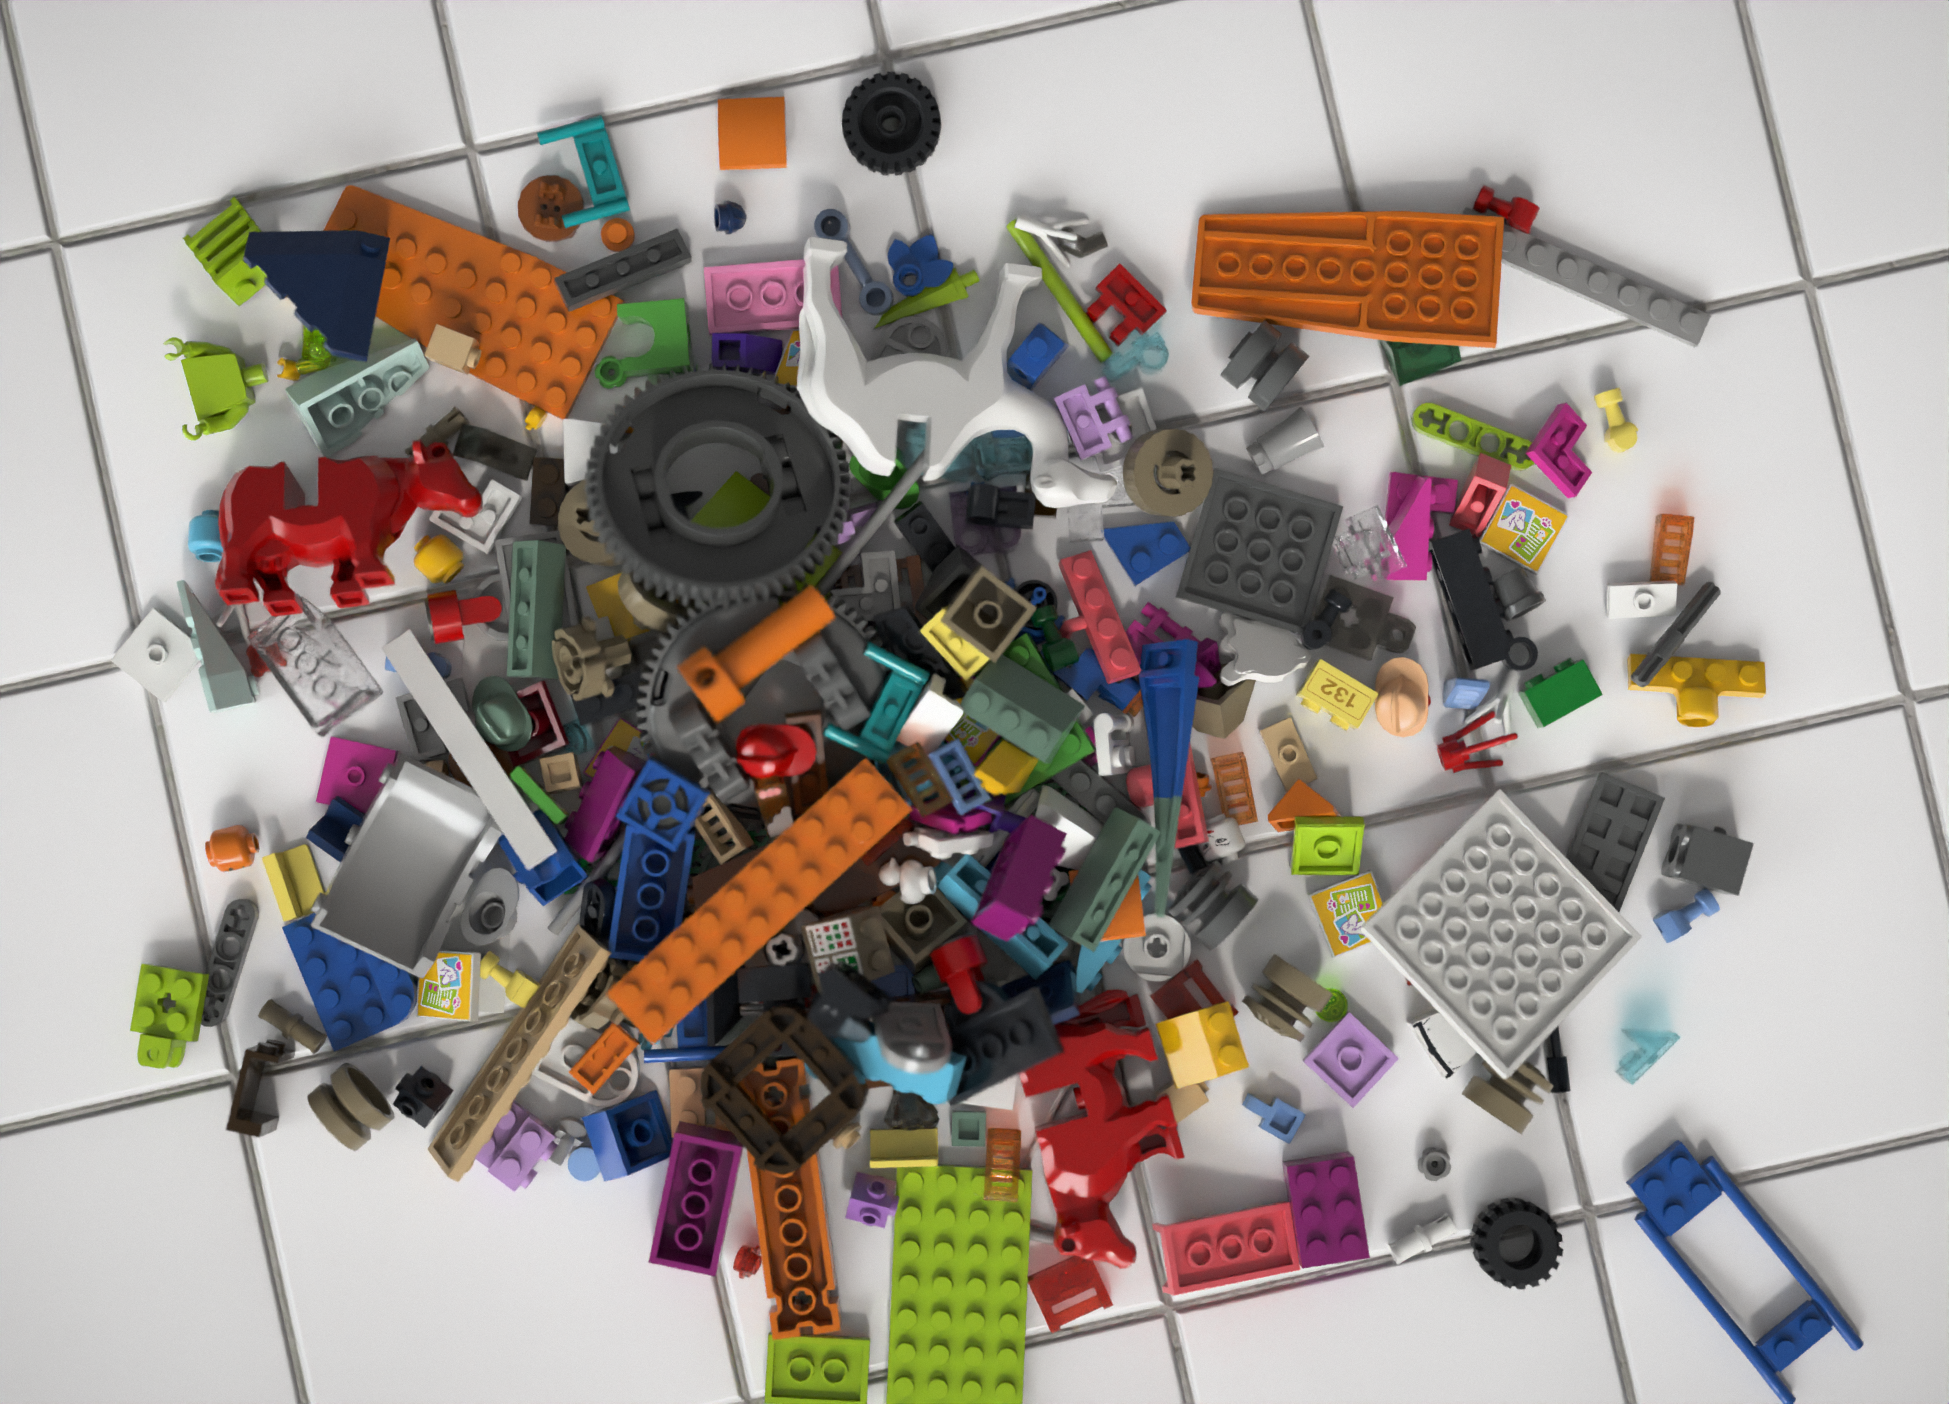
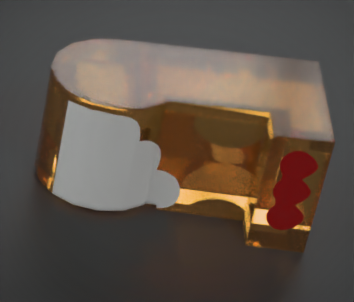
M752 776L754 791L768 838L778 837L793 824L784 777L758 778ZM769 781H774V782H776V783H771V784L764 785L765 783H767V782H769Z

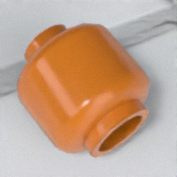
M234 825L212 832L210 840L205 843L206 855L210 865L217 867L221 872H230L251 866L255 859V853L259 852L260 849L256 834L249 833L243 825Z

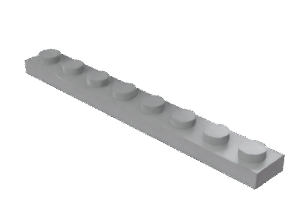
M1467 207L1462 213L1463 215L1486 216ZM1504 224L1502 263L1694 348L1698 346L1711 317L1710 314Z

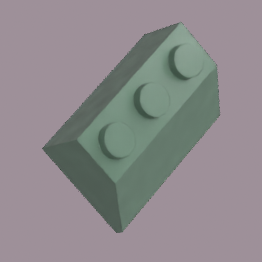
M1003 654L1000 655L995 663L992 660L976 677L960 703L964 707L963 713L1048 764L1052 762L1085 708L1084 704Z

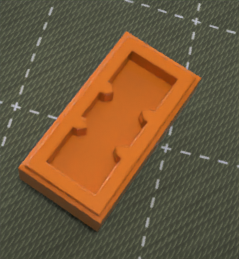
M612 1022L568 1073L594 1095L640 1042L620 1024L616 1025Z

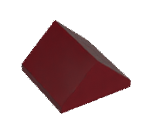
M545 680L516 692L531 716L533 730L526 746L517 751H507L513 767L560 751L569 744Z

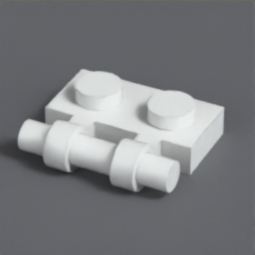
M918 827L913 832L905 833L903 841L906 846L915 845L917 848L931 852L932 857L950 858L951 853L976 854L978 849L992 847L993 833L978 828L975 832L965 833L958 831V834H952L937 828Z

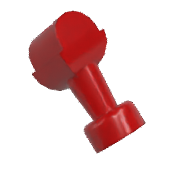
M1483 185L1472 210L1483 214L1489 209L1504 217L1508 226L1529 234L1532 223L1536 219L1540 208L1529 200L1520 197H1513L1511 202L1494 197V189Z

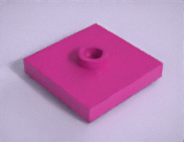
M331 736L316 802L330 805L331 801L336 796H339L360 812L366 813L383 784L379 781V778L387 763L395 764L399 751Z

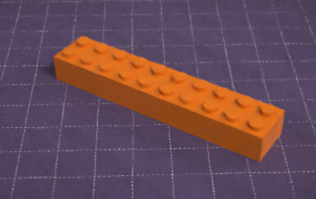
M865 758L606 994L649 1042L654 1045L908 815L912 809Z

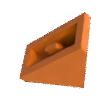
M1298 779L1268 814V822L1277 832L1294 830L1295 817L1342 816L1331 803Z

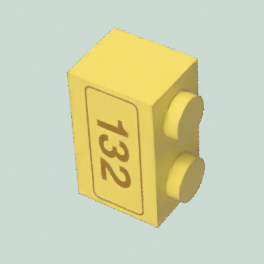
M1319 659L1316 660L1296 695L1303 699L1300 703L1302 706L1316 714L1320 710L1332 716L1329 720L1332 724L1347 731L1349 727L1353 729L1359 728L1379 693Z

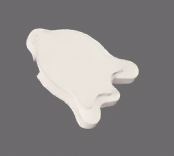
M1227 612L1222 613L1219 625L1225 632L1226 637L1219 645V652L1232 658V661L1224 666L1220 673V680L1226 686L1235 685L1246 679L1269 683L1279 682L1283 680L1284 676L1308 665L1311 658L1310 651L1299 643L1290 631L1258 621L1246 620Z

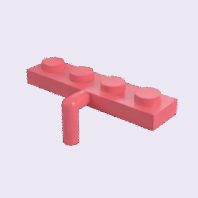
M1092 551L1061 559L1058 566L1079 614L1078 617L1063 622L1059 630L1062 637L1070 639L1073 632L1085 629L1107 684L1139 675L1141 672L1140 665Z

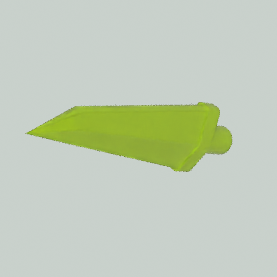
M954 268L949 278L940 286L925 287L918 295L908 296L892 306L888 312L883 314L875 328L969 297L965 288L980 282L975 269L959 276L956 268Z

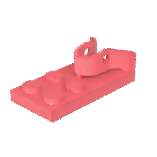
M1283 1201L1166 1225L1161 1223L1152 1224L1153 1230L1159 1232L1161 1236L1167 1281L1162 1286V1290L1167 1294L1175 1296L1300 1270L1290 1202Z

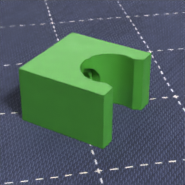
M684 298L617 304V315L622 323L627 325L635 323L647 324L653 328L655 333L654 344L646 354L639 357H626L621 360L622 371L627 378L670 374L671 369L674 373H682L684 366L688 372H694L689 309Z

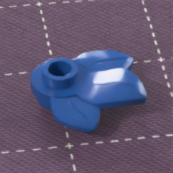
M927 235L918 239L910 247L902 241L895 239L888 251V263L894 270V286L904 296L918 295L925 287L940 286L949 278L954 265L951 261L938 259V247L933 235ZM912 275L916 277V282L913 285H906L904 283L907 276Z

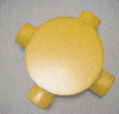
M535 406L525 419V423H527L525 428L529 431L532 428L538 430L548 416L546 411Z

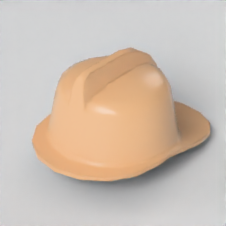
M1405 657L1393 658L1383 664L1377 673L1375 691L1379 693L1375 699L1377 720L1383 729L1392 735L1400 737L1413 736L1422 730L1428 718L1429 685L1427 674L1422 666L1413 659Z

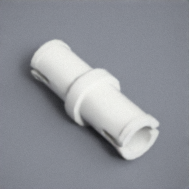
M1446 1213L1422 1228L1420 1225L1414 1227L1412 1233L1387 1246L1393 1259L1399 1265L1402 1261L1423 1250L1425 1252L1432 1250V1245L1458 1233L1451 1217Z

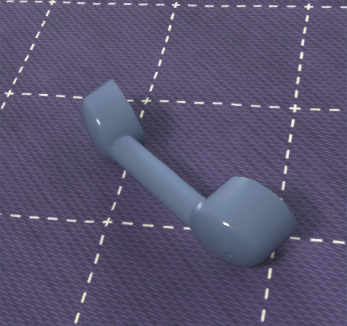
M835 209L821 211L814 222L815 232L819 238L839 240L847 243L845 261L862 286L859 297L861 307L871 315L880 316L885 314L892 307L893 293L886 284L880 281H873L848 240L850 224L847 218Z

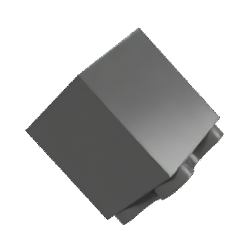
M1677 823L1672 830L1670 846L1662 865L1661 874L1719 893L1739 896L1754 843L1728 836L1727 832L1720 827L1715 826L1714 830L1711 831L1698 826Z

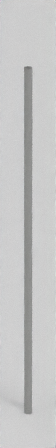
M925 448L817 584L815 589L818 586L822 589V598L827 595L923 473ZM767 670L738 690L744 699ZM734 711L720 721L722 725L727 722ZM626 828L547 927L553 934L558 936L581 907L585 884L598 878H604L622 855Z

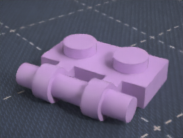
M1106 376L1094 381L1099 393L1093 396L1089 395L1084 384L1054 398V402L1081 461L1112 448L1108 434L1112 432L1117 433L1121 443L1133 438L1128 427L1131 424L1127 415H1123L1116 400L1118 397L1115 387L1110 386ZM1101 404H1104L1111 421L1102 424L1095 408Z

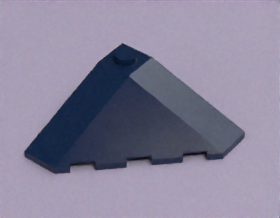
M357 230L249 232L243 261L251 269L257 265L267 275L264 283L280 300L287 297L297 307L294 310V315L310 332L316 328L327 339L324 341V347L331 355L367 362L390 238Z

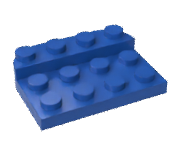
M316 913L282 927L334 1052L396 1026L410 1017L417 1003L418 981L413 979L411 973L311 927L310 925Z

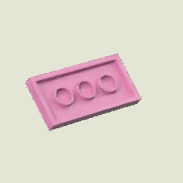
M804 259L704 267L709 335L712 336V333H754L799 329V315L803 309ZM837 265L830 271V288L833 302L843 319L839 267Z

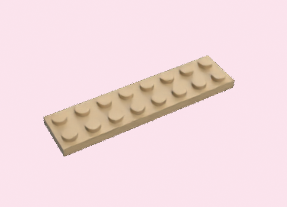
M576 925L538 982L541 985L538 991L528 1002L527 1007L520 1009L427 1148L448 1178L459 1182L464 1173H467L472 1168L476 1155L482 1146L490 1141L494 1128L502 1116H505L510 1111L514 1098L520 1089L528 1084L532 1071L540 1059L548 1054L552 1041L558 1032L566 1027L570 1014L578 1002L586 997L589 986L596 975L606 967L611 952L598 939L582 928L581 925Z

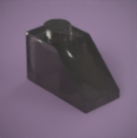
M462 424L453 456L527 481L537 449L485 428Z

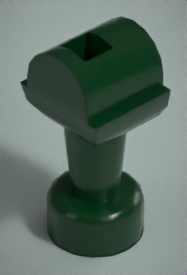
M1047 605L1034 611L1030 619L1034 627H1042L1047 642L1042 645V651L1051 671L1054 672L1078 663L1079 656L1075 644L1072 640L1062 637L1054 622L1058 619L1055 606Z

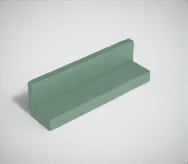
M541 540L513 542L507 677L559 679L552 655V640L556 639L555 631L562 629L566 547L562 544Z
M1115 807L1049 926L1095 952L1161 832L1141 819Z

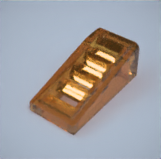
M1659 514L1656 516L1650 581L1674 580L1677 585H1685L1695 517L1673 514ZM1667 525L1681 527V533L1666 531ZM1665 539L1678 540L1680 545L1679 547L1664 545ZM1663 553L1679 554L1678 560L1662 559ZM1661 566L1677 568V574L1661 573L1660 568Z
M919 741L887 759L886 762L922 818L953 801ZM915 758L918 763L905 770L902 764ZM920 769L924 771L925 774L913 781L910 780L909 776ZM930 780L932 786L918 793L915 787ZM937 791L940 797L925 805L922 799Z
M1237 752L1211 758L1222 814L1224 813L1226 818H1234L1238 826L1258 822L1244 753ZM1236 767H1239V768H1240V770H1235V771H1231V772L1221 773V770H1226V769H1231V768H1236ZM1242 779L1243 782L1227 787L1223 785L1224 782ZM1245 792L1246 797L1226 800V796ZM1248 806V811L1229 815L1228 809Z
M988 1128L983 1200L1018 1202L1021 1130ZM993 1156L1013 1157V1159L993 1158ZM992 1169L1010 1170L1012 1173L992 1172ZM991 1182L1012 1183L1011 1187L991 1186Z

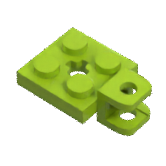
M141 964L130 1031L144 1033L140 1034L137 1059L140 1065L158 1069L166 1067L176 1068L181 1065L187 1041L196 1042L199 1039L209 974L153 964ZM168 993H171V999L176 1001L175 1007H170L167 1011L163 1001L164 998H167Z

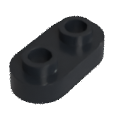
M598 878L585 884L580 911L581 927L598 940L610 935L616 899L615 888L603 878Z

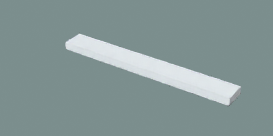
M409 629L383 646L381 649L525 867L530 870L556 853L557 849L413 632Z

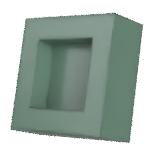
M952 1110L951 1146L985 1147L986 1111Z

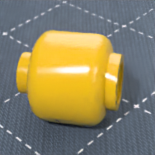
M438 534L432 538L426 535L414 547V550L417 552L413 560L414 566L434 584L442 581L448 584L464 567L462 563L463 552L444 534Z

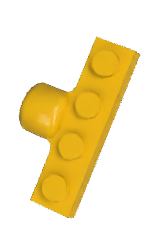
M1630 654L1627 658L1628 690L1669 692L1674 694L1677 704V720L1686 727L1700 728L1713 725L1719 717L1718 696L1763 698L1766 694L1765 662L1672 656L1652 681L1642 688L1631 680V675L1647 655Z

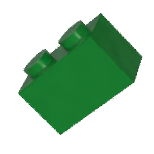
M1570 657L1553 666L1555 673L1546 678L1539 674L1524 682L1526 689L1518 692L1537 728L1545 727L1603 695L1584 659L1573 662Z

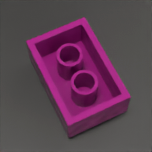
M1030 815L1005 838L971 923L1006 942L1017 933L1021 935L1029 923L1034 924L1043 910V905L1039 904L1043 894L1046 895L1054 882L1055 877L1051 875L1053 868L1061 862L1066 852V848L1062 845L1067 833L1033 815Z
M1349 1151L1282 1161L1299 1264L1302 1269L1370 1258L1354 1156Z

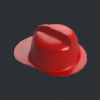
M788 724L749 725L740 732L736 741L737 762L741 763L746 772L758 778L800 775L810 769L816 758L817 750L814 740L808 732L798 726Z

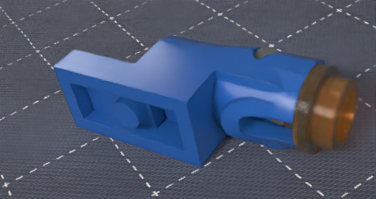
M1086 648L1080 655L1079 662L1073 664L1071 668L1066 666L1057 671H1051L1056 678L1070 689H1073L1086 702L1097 691L1099 698L1116 706L1125 715L1129 713L1135 717L1144 707L1140 682L1137 676L1107 684L1093 649Z

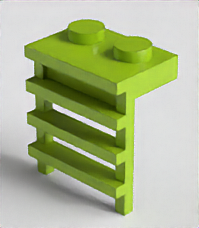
M234 196L229 200L232 205L193 237L187 234L183 239L194 253V256L201 262L206 272L212 277L214 283L240 307L266 285L264 282L267 275L257 265L251 269L243 261L249 232H262V230Z

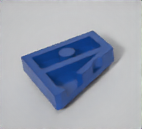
M1175 522L1107 528L1100 532L1134 586H1137L1187 554L1191 548Z

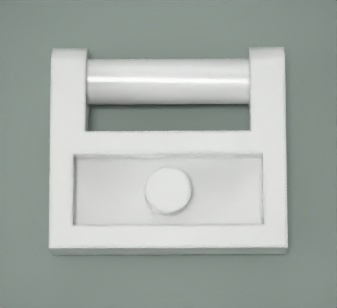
M1103 713L1099 714L1094 720L1099 776L1127 774L1132 769V766L1135 765V750L1133 746H1130L1129 732L1134 727V720L1127 713H1120L1115 717L1111 714Z

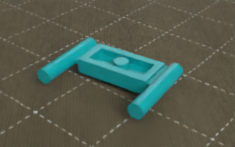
M602 115L537 132L540 146L573 137L591 196L593 207L562 215L565 228L630 211Z
M868 642L863 655L893 669L891 673L889 672L870 710L871 716L865 720L859 732V737L844 731L830 722L825 726L823 735L884 765L930 673Z

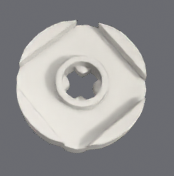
M1155 913L1144 916L1146 936L1123 939L1124 958L1130 969L1141 978L1154 982L1166 981L1178 974L1188 963L1191 953L1190 938L1184 927L1174 918L1168 915H1164V918L1156 917ZM1154 938H1160L1161 944L1166 945V951H1161L1159 957H1153L1152 951L1147 950L1148 943H1153Z

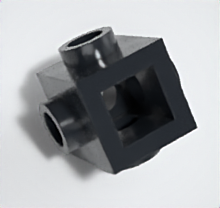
M421 1066L413 1076L407 1073L398 1083L395 1089L399 1094L393 1105L405 1117L413 1119L423 1128H426L445 1106L454 1090L442 1082L438 1075L429 1072Z

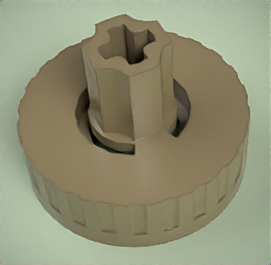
M1155 429L1141 435L1129 448L1123 463V482L1132 502L1144 512L1156 516H1182L1195 510L1207 497L1212 486L1213 463L1208 449L1194 434L1182 429ZM1155 465H1157L1156 474H1157V479H1158L1159 483H1160L1163 487H1165V488H1167V489H1170V490H1166V489L1161 488V487L1157 484V482L1155 481V478H1154V468H1155Z
M583 480L566 494L565 499L561 503L558 513L560 538L566 549L580 560L598 566H616L614 564L615 553L606 554V543L600 544L599 538H597L600 532H594L593 530L595 520H590L589 518L591 508H587V495L585 494L587 483Z
M634 570L627 574L621 573L618 581V593L622 603L633 616V623L641 630H658L670 633L667 629L668 622L677 627L680 625L677 620V613H681L686 618L689 616L687 605H683V596L677 595L678 603H676V599L671 602L670 591L665 590L659 597L657 596V585L654 584L653 587L646 590L645 578L635 583L633 581ZM690 598L688 604H691L696 610L699 609L696 606V599Z

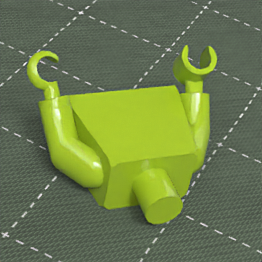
M176 337L169 338L163 343L164 345L172 344L177 349V354L167 353L164 355L167 360H176L181 355L185 357V359L181 360L196 416L200 422L198 425H195L196 435L188 432L187 424L182 426V433L189 440L196 441L200 439L202 433L207 436L235 428L248 413L249 406L255 403L252 386L269 382L263 363L246 367L243 357L233 353L230 348L210 342L186 341L184 343Z

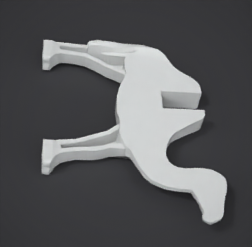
M817 237L808 238L804 247L803 257L805 261L803 268L804 300L803 309L799 315L800 362L797 390L808 413L821 426L838 435L866 470L874 474L890 476L895 466L898 420L926 423L923 481H932L940 478L954 459L974 438L996 430H1015L1024 434L1031 443L1033 452L1030 472L1031 487L1036 498L1043 505L1052 508H1062L1110 500L1118 484L1116 479L1111 475L1102 476L1087 471L1070 462L1067 431L1059 412L1047 400L1013 381L1007 373L1006 350L1011 342L1015 328L1017 305L1024 293L1039 287V282L1042 280V268L1014 263L1004 264L999 273V289L996 292L993 312L976 346L962 361L934 354L905 353L867 362L852 332L836 308L830 288V271L845 260L847 243Z

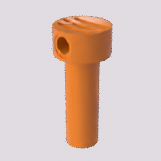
M810 585L715 656H712L707 648L703 646L677 665L676 668L718 723L746 702L738 691L828 625L836 617L819 592Z

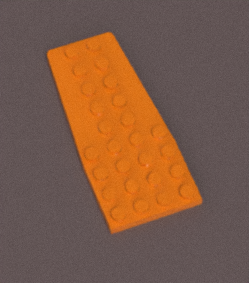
M353 185L345 187L323 231L357 230L390 238L375 317L411 339L415 338L418 343L426 348L436 324L474 338L480 343L478 349L482 352L478 365L475 369L471 368L469 374L533 406H537L561 420L568 419L618 319L617 304H625V301L610 295L568 312L554 283V278L567 272L532 255Z
M1412 211L1205 214L1199 218L1191 301L1192 311L1201 315L1258 323L1266 320L1272 325L1391 342L1495 348L1497 343L1504 217Z

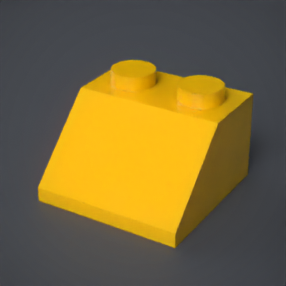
M1229 1001L1155 1023L1175 1089L1249 1068Z

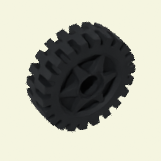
M887 72V75H881V73L874 74V78H866L861 81V85L859 87L856 86L852 90L851 96L845 102V108L842 113V131L845 143L857 162L862 166H866L868 170L874 173L877 171L881 172V175L887 176L889 174H895V176L902 175L906 171L910 173L917 166H922L927 161V158L933 154L938 144L941 131V117L937 102L932 96L931 91L926 86L924 87L921 81L915 77L911 79L908 74L901 73V75H896L895 72ZM894 117L901 124L896 130L889 131L882 126L883 122L887 118Z

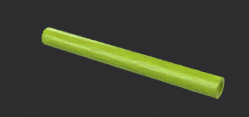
M1017 218L1006 226L1007 230L1032 266L1042 268V280L1100 364L1104 363L1114 355L1113 351L1031 233L1015 228Z

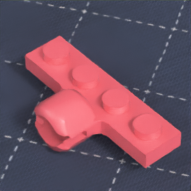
M1191 744L1189 745L1174 848L1176 849L1209 842ZM1151 764L1130 769L1126 777V784L1131 801L1142 808L1154 805Z

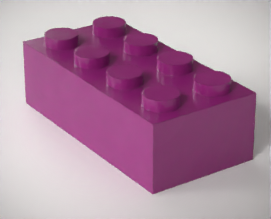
M683 1121L679 1122L674 1134L648 1263L716 1277L744 1146L732 1132Z

